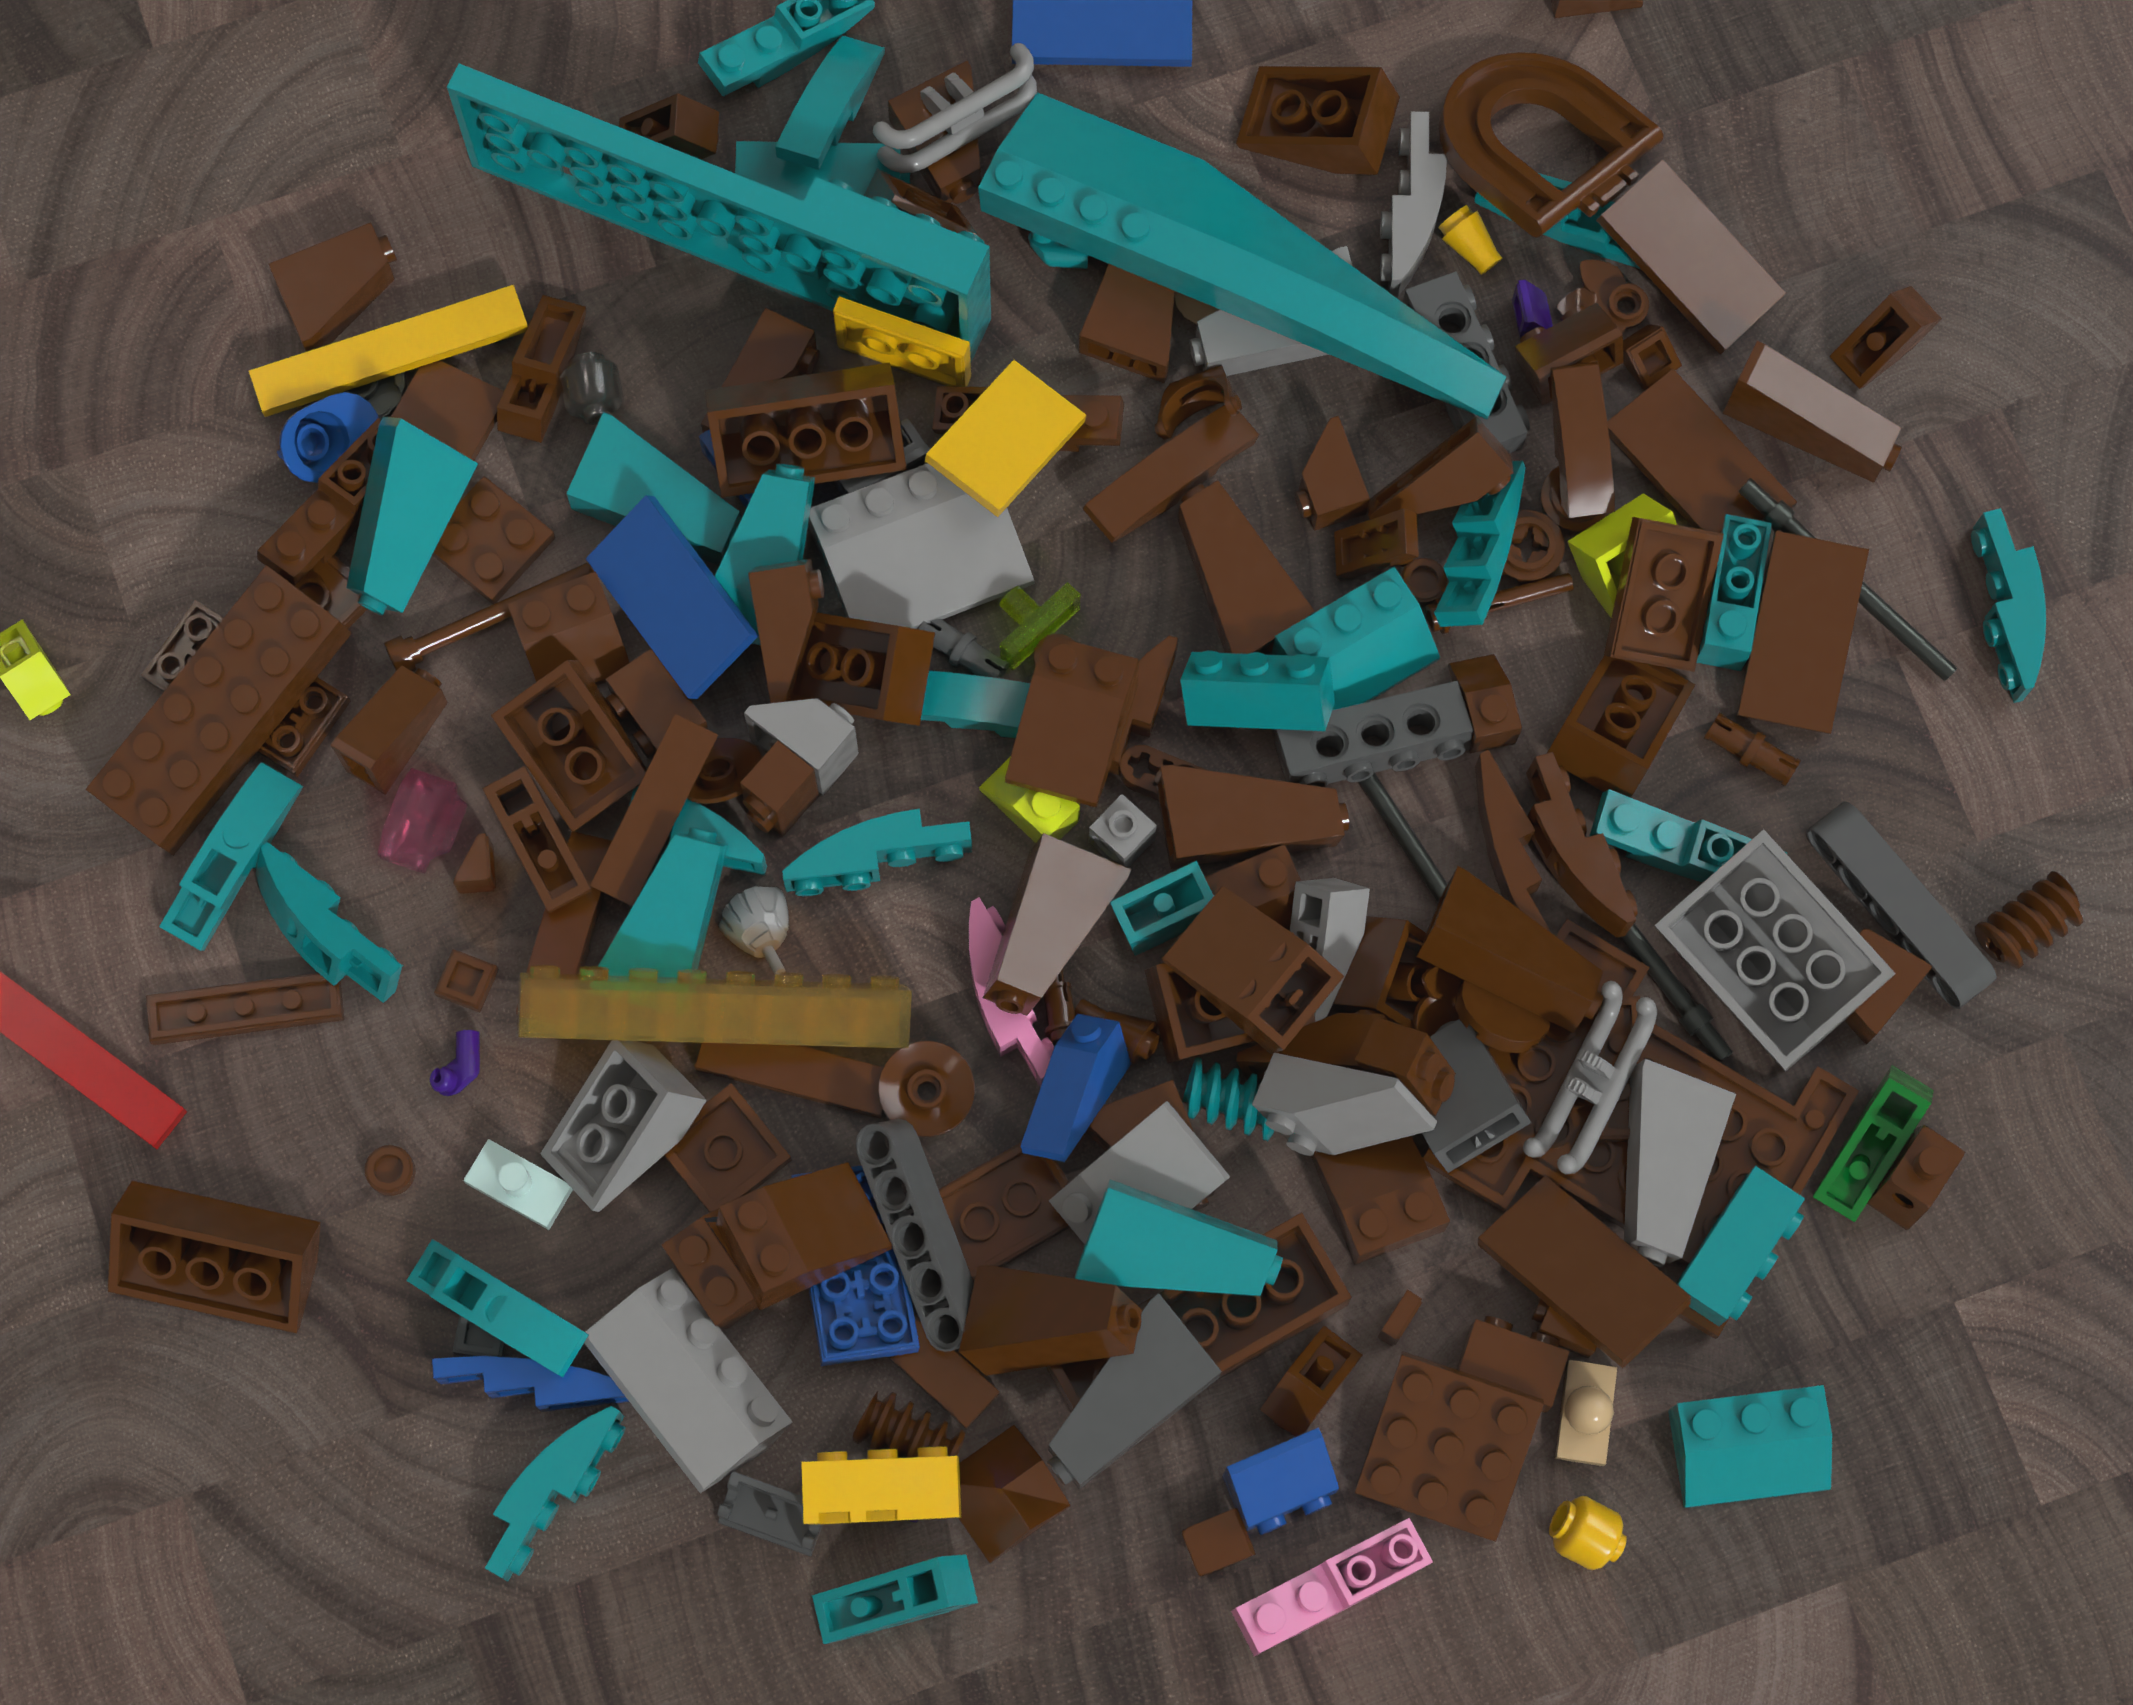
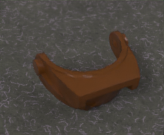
M1222 365L1172 382L1167 386L1161 399L1158 420L1155 423V431L1158 437L1164 440L1172 438L1175 428L1192 414L1215 404L1225 403L1231 416L1239 414V411L1242 410L1240 398L1233 390Z

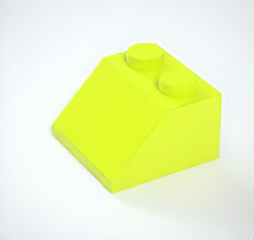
M1644 493L1567 541L1582 579L1610 618H1612L1632 517L1677 525L1673 512Z

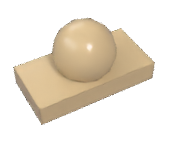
M1574 1360L1567 1361L1555 1459L1597 1466L1606 1465L1610 1426L1614 1415L1613 1401L1617 1367Z

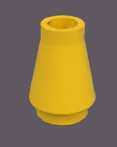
M1468 205L1460 208L1438 227L1444 234L1442 240L1474 266L1480 275L1486 273L1502 260L1479 212L1473 213Z

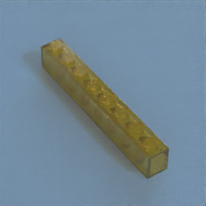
M532 965L530 966V973H519L517 1033L518 1037L909 1048L912 990L904 984H899V977L884 975L871 976L870 983H851L852 976L843 974H824L822 982L803 981V974L788 972L775 973L774 980H755V973L747 971H727L726 979L707 978L706 971L692 969L678 970L677 977H658V970L651 968H630L628 976L609 975V968L585 966L580 967L579 974H560L559 966Z

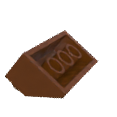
M890 362L705 390L707 415L721 498L754 493L762 474L769 469L776 470V464H789L804 468V476L815 477L814 484L907 470L895 384Z
M132 1180L111 1213L108 1292L297 1333L301 1325L318 1262L321 1222Z

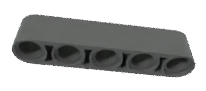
M1844 801L1807 830L1808 840L1816 852L1894 943L1932 966L1924 978L1950 1006L1955 1009L1962 1008L1996 980L1995 970L1987 958L1855 806Z
M902 1119L866 1125L860 1130L856 1138L857 1154L926 1337L937 1350L947 1352L959 1349L974 1282L917 1132L909 1122ZM885 1135L889 1141V1151L885 1145ZM902 1181L904 1182V1184H905V1186H906V1190H907L906 1196H905V1194H904V1192H903V1189H902ZM920 1227H921V1229H922V1231H923V1234H924V1242L922 1241V1239H921V1237H920V1233H919V1228H920ZM937 1273L939 1274V1276H940V1278H941V1283H942L941 1287L939 1286V1284H938V1282H937V1277H936V1276H937ZM954 1319H955V1320L957 1321V1323H958V1326H959V1334L957 1333V1331H956V1329H955Z

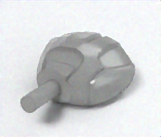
M754 886L744 890L742 893H737L722 912V919L719 923L720 931L729 941L744 952L757 958L765 957L775 976L783 975L786 970L776 953L789 930L788 906L782 890L777 887Z

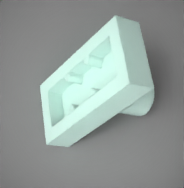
M490 1139L485 1143L463 1180L470 1187L548 1230L573 1191L562 1179Z

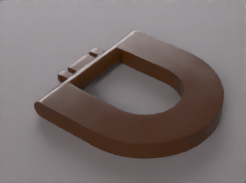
M1517 52L1495 55L1467 68L1451 85L1439 121V136L1442 149L1454 171L1471 188L1535 238L1543 235L1576 208H1579L1586 216H1593L1598 212L1599 207L1603 208L1621 194L1627 185L1631 186L1637 181L1639 174L1630 166L1663 140V132L1657 124L1594 75L1568 61L1537 53ZM1510 105H1540L1560 114L1609 154L1560 191L1502 145L1493 132L1491 117L1499 110Z

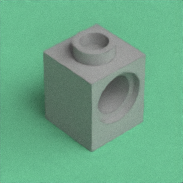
M1121 794L1089 827V843L1108 860L1129 868L1155 841L1157 825Z

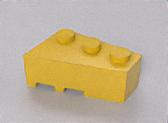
M947 1447L917 1448L918 1457L898 1458L897 1449L867 1450L868 1459L847 1460V1451L817 1453V1461L801 1462L803 1524L817 1525L961 1518L959 1457L948 1456Z

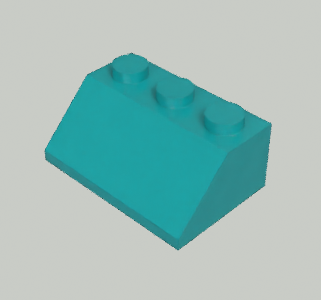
M1395 567L1390 568L1275 636L1272 649L1273 655L1294 656L1297 654H1307L1314 657H1329L1335 698L1333 710L1369 702L1440 660L1439 652L1420 604Z
M1824 1385L1677 1403L1668 1410L1684 1508L1831 1489L1832 1430Z

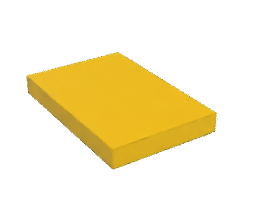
M838 297L833 314L837 346L839 348L881 363L890 362L892 367L947 386H968L971 378L969 341L843 297Z
M1013 360L926 453L925 462L995 516L999 517L1084 424L1086 414L1017 361Z

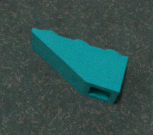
M1725 515L1721 531L1724 535L1697 663L1742 671L1752 651L1772 523Z

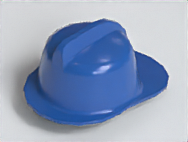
M342 392L330 395L297 411L285 422L280 433V449L276 452L279 458L283 459L292 474L302 481L317 483L321 475L379 418L378 414L369 401L357 394Z

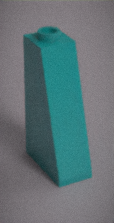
M736 141V174L803 201L815 177L828 182L830 179L840 180L851 186L856 193L863 196L877 168L910 184V173L892 171L879 161L877 153L882 146H886L883 143H837V146L831 144L820 170L777 158L775 149L777 142ZM893 148L897 153L901 154V149Z
M604 412L566 493L572 510L617 526L645 495L655 496L700 558L719 566L741 521L740 511L615 417Z
M383 417L378 427L346 586L347 589L360 595L358 604L379 615H383L385 610L403 613L478 465L477 462L401 418Z
M776 464V470L769 469L762 474L715 574V578L758 635L748 573L759 566L803 560L815 477L804 476V468L795 465ZM759 636L751 644L761 645Z
M690 827L688 834H674L589 981L588 992L678 1015L688 1011L728 844L716 842L718 833Z
M1109 1179L1076 1268L1074 1279L1125 1287L1260 1296L1265 1283L1274 1285L1283 1257L1276 1255L1278 1250L1277 1240Z

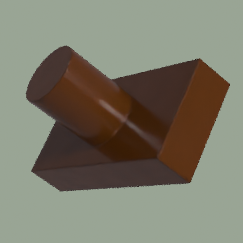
M1405 508L1334 532L1336 576L1352 579L1392 565L1405 567L1414 558L1419 557L1417 512Z

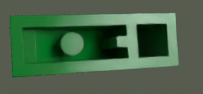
M1891 1065L1817 1187L1813 1198L1855 1222L1931 1105L1934 1090Z

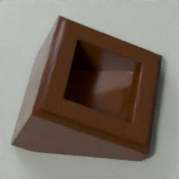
M1647 325L1623 340V364L1642 389L1646 390L1671 369L1677 370L1682 366L1663 326Z
M486 833L477 835L454 878L453 884L459 893L490 892L496 888L494 846Z
M1238 1508L1231 1509L1182 1530V1536L1199 1576L1218 1572L1256 1555Z

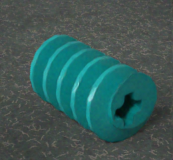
M1200 1057L1194 1059L1182 1103H1187L1188 1117L1190 1119H1194L1201 1109L1205 1108L1207 1124L1212 1125L1222 1113L1225 1117V1128L1227 1130H1231L1238 1120L1242 1119L1244 1135L1250 1136L1258 1124L1262 1125L1264 1141H1269L1274 1134V1130L1265 1124L1267 1119L1252 1105L1258 1091L1257 1074L1252 1073L1244 1084H1240L1238 1068H1233L1227 1077L1223 1079L1221 1078L1220 1063L1215 1062L1207 1073H1203L1202 1059Z

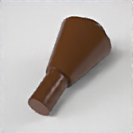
M1084 998L1080 1000L1075 1008V1016L1083 1014L1119 1021L1129 1058L1133 1064H1137L1142 1058L1149 1060L1160 1043L1161 1035L1156 1033L1158 1028L1156 1021L1114 1011L1108 1012Z

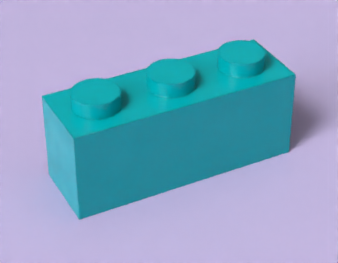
M1216 651L1191 652L1180 679L1187 725L1325 731L1335 705L1329 657H1314L1307 654H1297L1294 656L1265 655L1259 652L1248 654L1218 653Z
M1754 1166L1745 1176L1676 1282L1679 1287L1691 1296L1689 1307L1717 1326L1723 1324L1729 1316L1737 1321L1753 1297L1745 1292L1755 1276L1763 1280L1779 1257L1772 1252L1774 1246L1781 1236L1789 1240L1802 1222L1804 1215L1799 1213L1798 1209L1805 1198L1765 1171Z

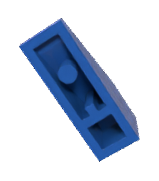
M1083 1014L1075 1016L1054 1047L1021 1143L1022 1153L1062 1162L1067 1160L1131 1065L1119 1021Z

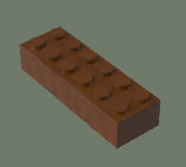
M266 565L100 770L86 790L151 841L174 856L352 633L340 620Z
M1302 1212L1262 1234L1277 1240L1278 1250L1276 1255L1283 1257V1261L1274 1285L1265 1283L1260 1296L1168 1289L1159 1293L1222 1371L1220 1378L1345 1308L1352 1298ZM1153 1297L1138 1305L1142 1311ZM1109 1358L1046 1367L1071 1412Z

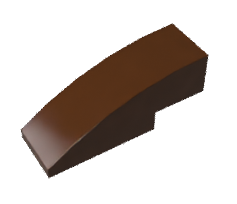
M542 295L512 360V375L497 406L498 431L542 443L574 357L586 316V306Z
M1597 362L1550 367L1555 457L1559 461L1561 506L1569 518L1615 512L1611 449L1599 364Z
M1169 635L1139 660L1138 687L1109 773L1119 774L1121 758L1127 749L1131 733L1150 738L1177 654V637Z

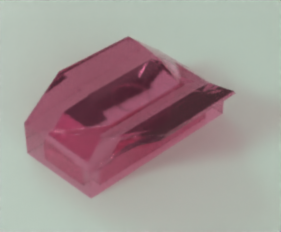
M411 768L398 788L384 824L378 850L380 859L425 874L430 860L450 852L468 806L457 794V784Z

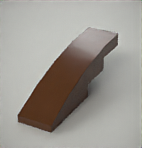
M1223 405L1129 469L1087 502L1083 510L1110 542L1113 543L1178 504L1185 492L1215 475L1221 464L1254 445L1260 434L1240 412L1237 415L1231 416L1226 406Z
M1486 750L1480 753L1475 765L1479 815L1490 864L1502 897L1549 931L1550 929L1530 896L1537 892L1542 878L1523 847L1530 843L1535 829L1490 751Z
M571 832L568 845L590 886L612 840ZM590 886L592 891L550 914L545 908L517 1004V1015L563 1026L590 952V938L604 903V892Z

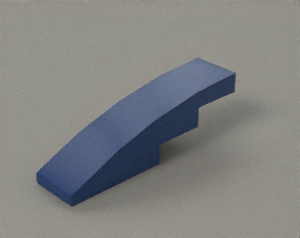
M470 1356L432 1359L433 1378L440 1385L484 1380V1391L490 1398L535 1393L536 1407L541 1412L629 1402L611 1377L584 1368L570 1366L564 1377H561L536 1361L525 1358Z

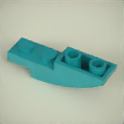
M787 0L776 6L773 17L700 52L698 64L722 96L751 82H754L759 88L785 74L831 44L874 9L875 2L874 0Z
M1999 508L1984 512L1971 532V542L1975 554L1978 557H1983L1988 571L1986 574L1988 593L1993 600H1998L1984 617V637L1989 647H1995L2000 662L1998 664L2000 683L2004 690L2010 691L2013 702L2017 703L2023 701L2034 688L2041 667L2046 634L2045 593L2034 546L2015 550L2003 512Z
M261 762L229 804L179 883V886L182 888L159 927L196 949L205 951L251 869L257 867L261 846L266 842L271 844L304 786Z
M1610 789L1602 793L1589 835L1590 837L1603 833L1607 844L1627 851L1625 857L1700 882L1707 880L1752 840L1749 837L1703 819L1694 823Z
M920 809L896 812L864 821L819 842L782 871L786 892L795 891L797 896H813L821 894L824 891V887L841 885L843 890L847 891L863 890L869 888L871 882L880 881L878 863L888 862L890 867H905L915 864L916 858L935 856V860L940 862L963 858V853L972 852L970 822L922 827Z
M268 842L262 845L255 875L267 908L283 935L303 959L333 986L347 975L384 1003L396 992L403 965L397 962L390 951L376 946L363 936L352 922L337 916L341 897L335 894V891L328 883L314 878L301 868L288 853L280 852Z
M434 1239L431 1240L406 1280L430 1295L431 1298L561 1377H564L589 1336L583 1330Z
M610 1406L587 1417L547 1446L524 1469L493 1513L494 1516L506 1522L509 1526L485 1566L486 1570L507 1582L513 1573L520 1576L533 1555L534 1549L529 1547V1544L538 1529L546 1531L558 1511L559 1505L554 1503L557 1495L559 1494L576 1503L580 1494L587 1497L591 1493L601 1474V1470L596 1468L605 1450L612 1453L616 1449L626 1429L625 1426L621 1425L625 1416L618 1409Z

